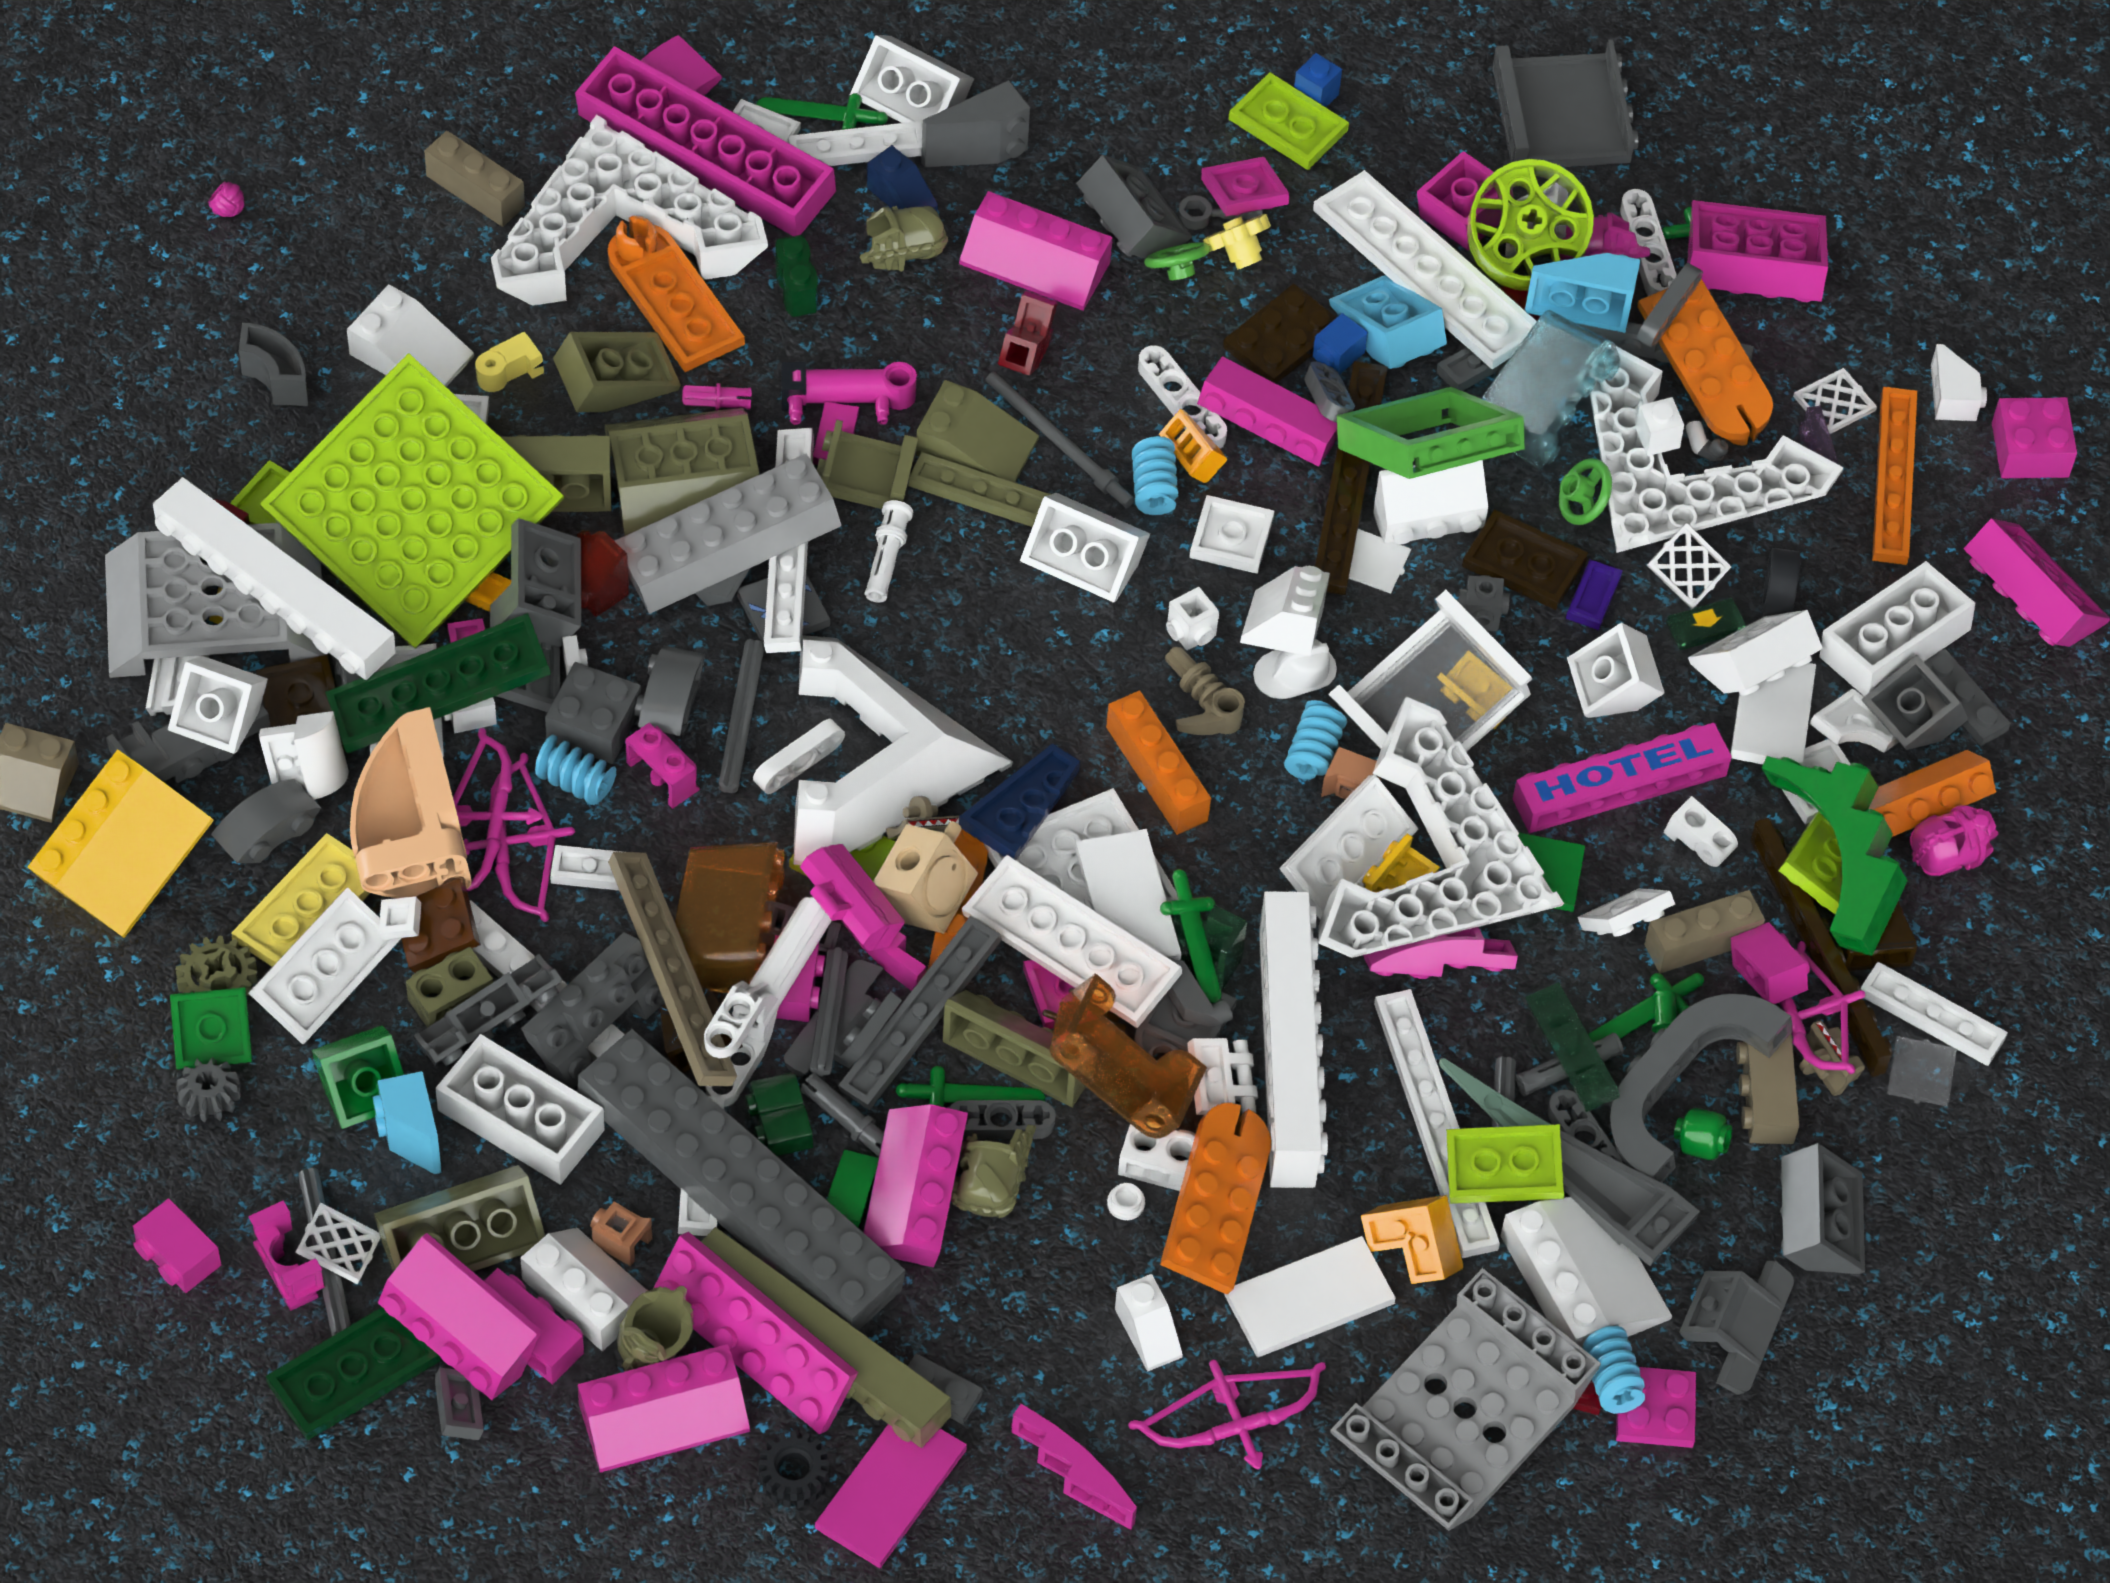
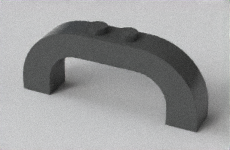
M1723 994L1706 998L1684 1010L1666 1030L1664 1028L1660 1029L1653 1037L1649 1050L1643 1056L1638 1055L1630 1063L1627 1069L1628 1074L1620 1083L1613 1098L1610 1114L1614 1147L1622 1159V1163L1663 1183L1676 1168L1674 1152L1652 1137L1645 1127L1646 1116L1652 1106L1696 1055L1710 1043L1723 1039H1736L1748 1043L1770 1058L1793 1031L1791 1015L1771 1002L1755 996Z

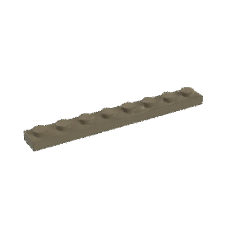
M613 852L608 863L698 1086H732L737 1078V1074L730 1057H713L705 1049L704 1033L713 1015L647 854ZM720 1034L715 1035L711 1039V1043L714 1046L725 1047Z

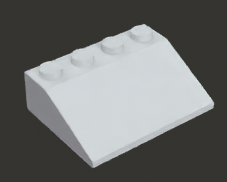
M1571 1197L1538 1201L1505 1214L1501 1238L1543 1313L1550 1323L1581 1348L1589 1335L1604 1327H1622L1626 1330L1627 1337L1671 1320L1672 1315L1639 1257L1623 1243L1618 1245Z

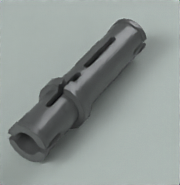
M1611 1033L1590 1044L1581 1043L1576 1045L1575 1050L1547 1061L1530 1070L1515 1074L1516 1086L1521 1095L1525 1097L1582 1071L1591 1072L1596 1069V1065L1623 1055L1622 1042L1616 1033Z
M816 1072L812 1073L805 1080L809 1084L803 1083L800 1091L803 1094L805 1093L851 1133V1139L856 1143L862 1142L879 1157L884 1132L875 1125L876 1120L869 1115H863L822 1080Z

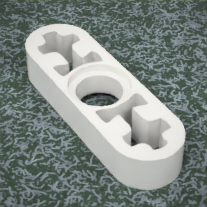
M832 719L822 721L762 763L754 773L753 781L766 794L774 793L833 752L842 743L845 732Z

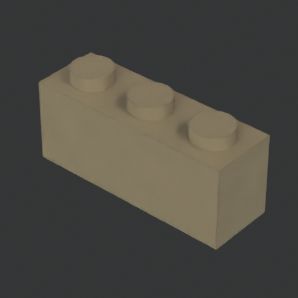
M445 131L424 150L426 176L500 226L504 227L525 208L524 181L449 131Z
M1750 890L1650 921L1644 945L1658 972L1664 973L1731 951V937L1763 925L1765 918Z
M1792 1034L1786 1038L1770 1058L1746 1042H1737V1064H1743V1074L1739 1076V1095L1745 1096L1746 1107H1742L1741 1124L1742 1129H1748L1749 1143L1794 1144L1799 1129Z

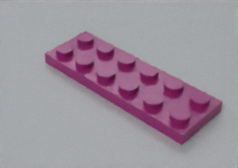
M689 1231L680 1235L654 1288L667 1287L670 1290H675L679 1286H685L687 1288L685 1299L692 1305L691 1308L693 1309V1329L714 1347L728 1344L734 1364L819 1435L828 1431L859 1372Z

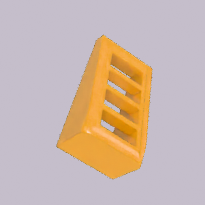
M1180 409L1159 433L1160 437L1169 438L1174 442L1176 458L1190 476L1203 483L1209 482L1227 461L1220 448L1183 409ZM1186 427L1187 429L1175 440L1174 438Z

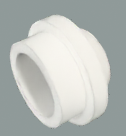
M1123 1183L1111 1190L1108 1195L1107 1206L1114 1217L1121 1220H1132L1142 1214L1145 1208V1197L1137 1186Z

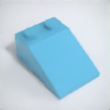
M1602 253L1535 265L1532 269L1525 311L1529 314L1625 333L1641 259L1631 258L1626 255Z
M1386 275L1329 299L1330 306L1338 316L1342 313L1368 332L1365 350L1373 359L1388 366L1389 369L1402 367L1406 362L1419 356L1429 355L1435 349L1447 344L1442 308L1419 294L1394 283Z

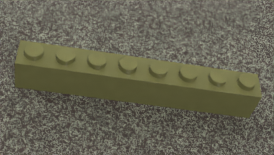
M715 1227L701 1241L859 1373L845 1398L849 1399L852 1397L862 1404L863 1409L873 1419H882L892 1426L895 1434L903 1441H912L922 1448L951 1417V1397L721 1230Z

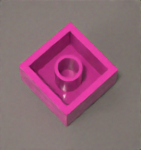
M1461 152L1417 191L1419 216L1469 251L1467 226L1471 207L1477 191L1494 172L1466 152ZM1494 187L1483 197L1499 199ZM1511 188V190H1510V195L1512 196V198H1513V188ZM1477 208L1476 222L1494 228L1500 223L1501 210ZM1477 233L1479 241L1486 236Z
M2067 397L1999 398L1992 420V428L2001 478L2069 477L2077 455Z

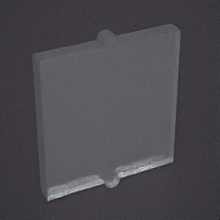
M1897 1036L1887 1094L1913 1099L1916 1104L1922 1101L1947 1107L1957 1049L1933 1044L1929 1039L1919 1041Z

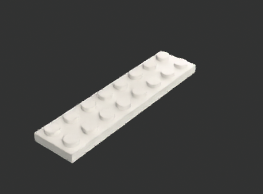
M1365 170L1314 201L1313 211L1394 283L1419 294L1441 307L1445 328L1491 369L1499 366L1543 337L1544 327Z

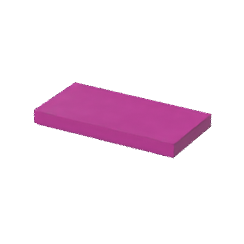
M888 1424L817 1519L815 1529L876 1567L881 1568L967 1450V1444L939 1429L920 1448L912 1441H903L895 1434L892 1426Z

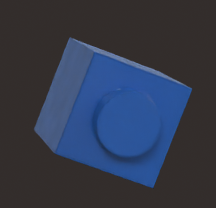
M1315 53L1296 71L1294 88L1327 107L1339 95L1342 69Z
M1342 313L1315 336L1312 357L1317 362L1324 363L1329 367L1331 366L1340 375L1365 353L1368 332Z

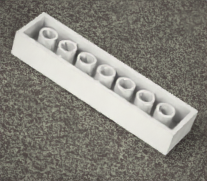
M1264 892L1259 927L1267 1126L1271 1136V1150L1269 1154L1270 1187L1315 1188L1317 1174L1324 1173V1155H1327L1328 1150L1327 1132H1323V1122L1326 1120V1101L1321 1099V1089H1324V1067H1320L1319 1058L1322 1057L1323 1037L1322 1034H1318V1024L1321 1023V1002H1316V992H1319L1320 984L1319 970H1315V960L1318 958V939L1313 938V928H1316V906H1309V892Z

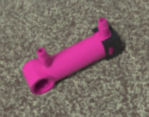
M781 362L782 411H789L790 422L798 425L801 423L803 410H806V403H825V401L832 403H875L877 422L884 425L888 422L889 408L903 410L909 408L915 402L917 374L915 369L905 362L891 363L885 369H806V362Z

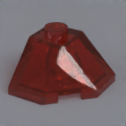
M582 530L577 534V537L581 538V608H587L597 617L629 595L628 556L604 531H598L591 535L588 530Z

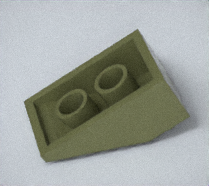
M569 332L553 357L576 412H608L678 391L681 387L657 332Z
M944 380L917 429L916 455L920 456L921 452L1016 483L1039 440V435L977 391Z

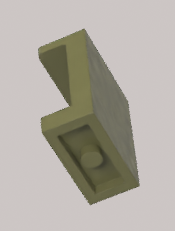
M836 419L834 431H826L822 447L823 451L828 452L827 460L820 458L817 472L831 496L882 509L883 504L887 501L897 500L903 502L918 438L904 435L902 446L843 432L841 430L843 421Z

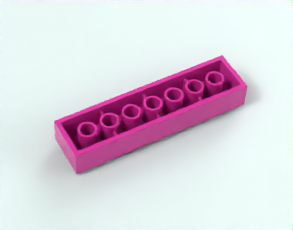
M615 46L575 92L578 113L582 118L591 122L597 114L605 119L607 126L618 133L624 131L645 144V148L653 153L656 151L699 178L701 185L710 190L715 188L734 200L738 206L755 213L761 219L792 236L801 235L836 192L834 168Z

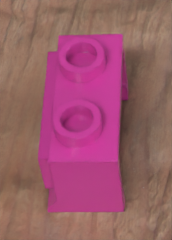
M649 722L625 739L626 763L632 767L643 759L653 769L650 773L651 783L655 786H661L665 782L668 784V805L672 809L700 790V787L696 784L697 765L658 726L654 727Z

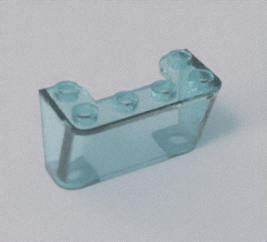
M1547 310L1541 315L1481 398L1524 416L1525 449L1513 452L1514 454L1539 470L1546 463L1550 464L1554 461L1560 451V446L1557 445L1559 438L1556 432L1562 424L1566 426L1572 420L1576 412L1575 406L1582 396L1584 398L1589 396L1596 385V381L1599 383L1605 379L1610 381L1618 372L1620 357L1615 343L1551 310Z

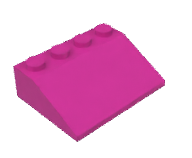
M1692 200L1687 263L1703 271L1701 279L1708 290H1727L1733 294H1761L1767 298H1795L1801 302H1822L1828 271L1826 216Z

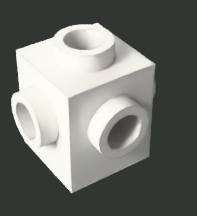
M1197 587L1169 602L1168 621L1166 623L1167 631L1171 638L1175 641L1179 640L1187 651L1197 645H1205L1216 636L1219 611L1201 588Z

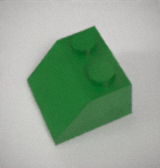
M382 1025L311 1050L322 1086L341 1129L375 1118L376 1113L372 1096L379 1095L377 1081L404 1075L392 1035Z

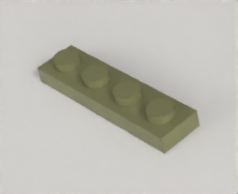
M921 452L909 476L908 484L909 487L1030 527L1034 525L1044 496L1051 495Z

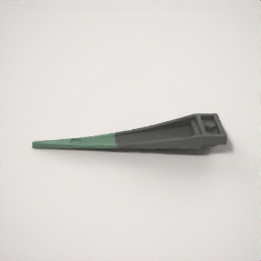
M1440 1059V1067L1500 1127L1551 1125L1496 1092L1447 1059ZM1560 1130L1564 1191L1618 1245L1623 1243L1651 1266L1697 1219L1700 1211L1671 1187L1640 1173Z

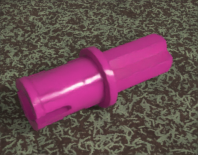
M717 383L716 386L685 385L682 390V403L685 406L715 407V411H718L719 408H743L750 410L751 400L737 399V397H750L752 390L751 387H721L720 383Z

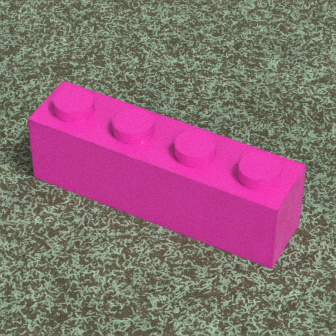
M1223 356L1204 381L1197 402L1198 405L1318 467L1338 437L1337 423L1324 417L1316 404Z

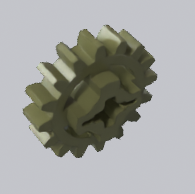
M218 936L216 943H211L205 937L203 938L204 946L199 948L192 943L190 945L191 955H180L181 965L176 966L175 969L179 992L191 993L245 987L246 995L250 996L248 992L253 988V984L258 983L255 957H250V951L247 946L239 949L237 939H233L229 944H224L223 936ZM235 963L240 967L241 974H239L237 968L234 967ZM193 975L196 976L197 982H200L199 986L193 982Z

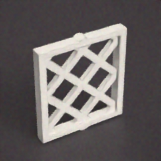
M1844 368L1794 392L1793 395L1807 412L1808 417L1813 419L1826 436L1875 412L1877 409L1874 402L1862 390V386L1858 385ZM1837 379L1836 385L1828 384ZM1845 379L1853 389L1841 387V380ZM1818 389L1817 395L1809 394L1810 392ZM1822 389L1835 391L1834 398L1821 396ZM1839 392L1852 394L1850 402L1838 400ZM1856 395L1860 396L1867 405L1855 403ZM1803 398L1816 400L1815 407L1811 408ZM1820 401L1832 404L1831 412L1820 410ZM1837 405L1849 407L1848 415L1835 413ZM1853 409H1859V410H1861V411L1855 413L1854 415H1852V414H1853ZM1818 415L1830 417L1829 425H1826ZM1834 418L1842 420L1833 425Z
M1687 523L1668 542L1664 543L1663 548L1647 564L1691 609L1710 590L1714 589L1715 584L1731 568ZM1681 534H1685L1686 546L1674 547V541ZM1691 536L1701 546H1691ZM1669 551V564H1658V559L1663 553ZM1674 551H1686V564H1675ZM1691 551H1703V563L1692 564ZM1708 553L1719 563H1708ZM1687 568V581H1675V569ZM1692 568H1703L1704 581H1692ZM1709 568H1720V573L1713 581H1709ZM1659 569H1670V579ZM1704 585L1703 592L1697 598H1693L1692 586ZM1677 586H1687V596Z
M320 1203L311 1222L306 1226L305 1234L295 1253L309 1260L316 1258L320 1266L358 1284L367 1264L373 1258L372 1254L379 1242L380 1233ZM323 1215L327 1225L316 1227L315 1222L318 1216ZM331 1218L339 1221L340 1223L333 1224ZM347 1227L351 1238L341 1240L336 1229ZM355 1230L364 1235L357 1236ZM330 1231L334 1241L323 1243L319 1233ZM314 1235L318 1245L307 1247L305 1242L308 1236ZM371 1240L372 1246L368 1252H364L361 1241ZM354 1243L358 1254L348 1256L343 1245ZM337 1247L341 1257L331 1259L327 1249ZM321 1251L323 1257L314 1252ZM361 1259L363 1265L360 1271L355 1272L350 1261ZM345 1263V1266H346L347 1269H345V1268H343V1267H341V1266H339V1265H337V1264Z

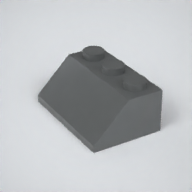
M1101 155L1076 183L1084 193L1082 196L1083 200L1101 216L1100 223L1105 229L1115 235L1118 239L1117 246L1127 256L1132 257L1135 255L1145 259L1154 252L1181 245L1192 238L1183 223L1139 166Z
M1819 1143L1781 1156V1216L1783 1220L1781 1247L1783 1256L1806 1271L1864 1273L1863 1173Z

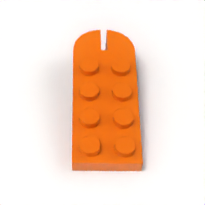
M631 216L629 217L630 237H628L627 225L623 220L620 221L616 228V235L613 236L608 245L610 269L650 325L658 333L684 372L744 346L745 336L672 236L663 228L652 224L647 218Z
M1701 279L1695 291L1658 343L1711 431L1733 444L1744 446L1747 445L1749 436L1754 442L1769 423L1773 410L1772 397ZM1667 289L1638 301L1637 307L1645 320ZM1744 420H1746L1751 425V431Z
M1222 1103L1214 1106L1201 1118L1198 1124L1160 1262L1161 1266L1224 1294H1229L1235 1286L1271 1150V1136L1264 1121L1249 1109L1239 1117L1241 1105L1234 1103Z

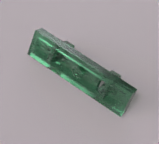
M1558 982L1526 996L1530 1011L1585 1111L1588 1112L1604 1103L1620 1098L1619 1090L1560 983Z

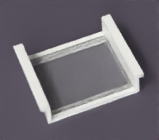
M1447 590L1435 599L1440 610L1352 689L1346 692L1338 685L1329 693V696L1380 749L1406 696L1439 710L1447 722L1445 726L1455 742L1459 741L1467 752L1531 695L1527 683L1532 680V677Z

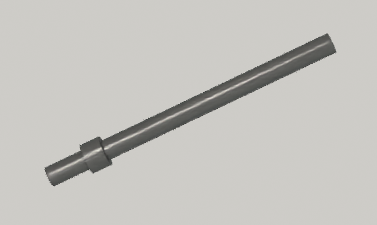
M991 372L987 376L986 382L1094 479V485L1104 494L1109 493L1124 508H1129L1134 503L1135 498L1118 483L1119 479L1110 470H1103L996 372Z

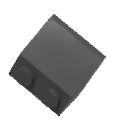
M1918 655L1861 699L1906 750L1941 742L1969 720L1961 702Z

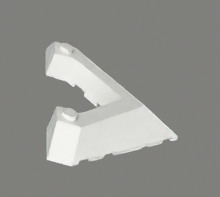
M596 114L590 123L588 132L583 138L580 137L566 155V161L562 166H558L531 203L532 208L524 218L521 217L510 231L508 241L501 250L497 249L491 257V264L498 289L534 306L567 301L564 271L615 216L628 222L631 216H642L647 218L652 224L666 230L680 248L695 255L699 273L703 280L736 275L768 248V242L761 217L751 211L747 214L736 207L735 201L715 188L711 191L699 183V178L656 151L653 153L645 148V144L624 131L618 133L607 126L605 119Z
M1604 339L1586 362L1585 368L1600 458L1608 466L1612 476V492L1608 505L1616 553L1672 538L1685 523L1694 531L1825 496L1843 471L1842 466L1783 435L1766 459L1752 461L1751 466L1732 468V465L1705 469L1703 474L1686 477L1684 473L1670 475L1668 466L1664 463L1662 453L1647 456L1636 431L1639 406L1653 402L1658 396L1663 371Z
M802 635L799 695L835 697L844 706L849 704L860 714V720L878 736L883 734L892 744L836 783L799 780L795 805L793 865H801L808 855L825 846L843 844L849 852L856 848L860 851L882 839L886 828L900 826L903 820L910 819L903 816V808L909 807V803L914 796H925L929 799L931 805L939 807L947 803L948 799L954 795H961L983 783L984 778L995 771L1003 772L1012 767L1013 761L839 639Z
M1407 696L1382 745L1373 774L1406 788L1446 869L1434 874L1433 872L1407 881L1404 885L1390 890L1387 888L1377 893L1341 879L1329 895L1318 926V944L1351 958L1560 907L1564 904L1557 891L1553 893L1542 876L1544 871L1529 848L1525 847L1519 839L1518 831L1487 783L1482 784L1473 770L1474 763L1459 741L1455 742L1445 726L1447 722L1441 712Z

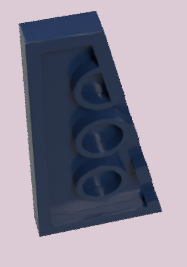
M1052 743L960 815L959 825L964 831L1002 856L1008 855L1017 860L1079 772L1080 761Z

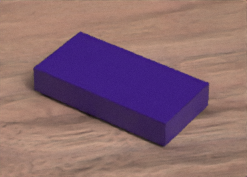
M1589 559L1567 611L1566 619L1599 630L1620 582L1623 570Z

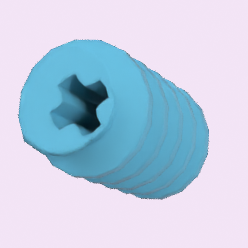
M1156 436L1143 439L1132 449L1135 505L1144 514L1162 515L1171 512L1176 507L1174 500L1178 497V488L1176 487L1178 480L1176 477L1177 468L1174 464L1176 462V455L1174 454L1175 444L1166 437Z
M1318 700L1307 701L1305 710L1301 715V721L1297 726V732L1292 740L1293 744H1291L1288 756L1284 761L1286 770L1294 777L1303 780H1311L1316 776L1325 775L1330 766L1329 763L1334 758V752L1339 746L1338 740L1343 735L1342 729L1347 724L1346 717L1328 703Z
M551 734L542 745L536 759L535 771L537 777L542 780L548 779L549 783L553 786L560 785L563 791L572 792L576 798H584L586 803L590 805L598 804L606 797L613 786L616 777V767L613 766L605 772L607 764L603 759H600L595 766H592L594 755L588 753L580 760L582 748L575 747L569 754L570 743L563 741L556 747L558 737Z
M1608 1326L1589 1335L1582 1346L1586 1352L1601 1363L1600 1368L1592 1378V1382L1594 1383L1596 1394L1599 1396L1601 1407L1613 1414L1631 1411L1645 1401V1394L1642 1392L1645 1387L1644 1379L1640 1376V1368L1636 1364L1635 1354L1631 1352L1632 1347L1631 1343L1627 1340V1332L1619 1326Z

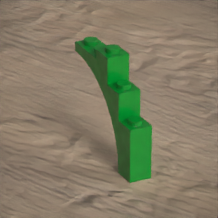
M1767 756L1761 769L1771 785L1791 792L1815 807L1834 829L1841 852L1843 880L1839 906L1830 932L1840 947L1872 956L1908 880L1896 860L1883 856L1893 833L1885 817L1881 813L1869 809L1879 788L1871 775V771L1859 763L1847 765L1836 762L1831 773L1820 766H1813V768L1801 766L1798 762L1788 757L1777 759Z

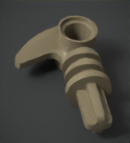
M1181 647L1170 649L1169 653L1165 656V660L1182 678L1180 688L1186 693L1191 692V697L1199 701V705L1205 710L1200 715L1177 719V730L1193 735L1232 734L1238 731L1243 719L1245 703L1243 695L1238 690L1226 688L1222 682H1218V677L1215 674H1210L1211 667L1206 662L1197 664Z

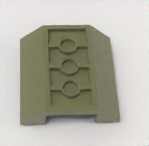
M743 408L605 425L606 436H610V451L619 492L620 516L624 536L759 475L748 414Z

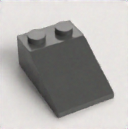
M1008 80L924 119L922 126V165L924 167L998 164L1010 158L1020 156L1028 150L1029 105Z

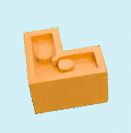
M1447 1195L1384 1204L1361 1215L1367 1245L1371 1252L1403 1248L1411 1284L1443 1280L1463 1269V1261Z

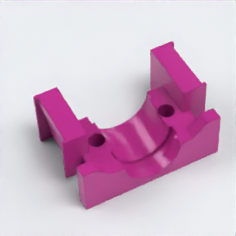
M278 1202L248 1216L253 1225L254 1234L258 1239L253 1242L254 1247L289 1310L292 1311L317 1299L318 1294L316 1291L325 1288L322 1268L316 1258L300 1266L298 1264L284 1266L277 1263L284 1256V1234L292 1230L290 1211L285 1202Z

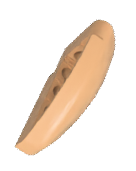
M430 707L408 712L392 725L371 752L354 791L350 818V836L361 887L367 892L391 898L415 897L457 878H460L465 883L466 889H469L472 881L466 860L467 853Z

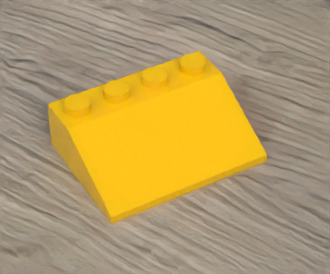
M117 749L28 865V868L45 883L125 938L214 820L147 769Z

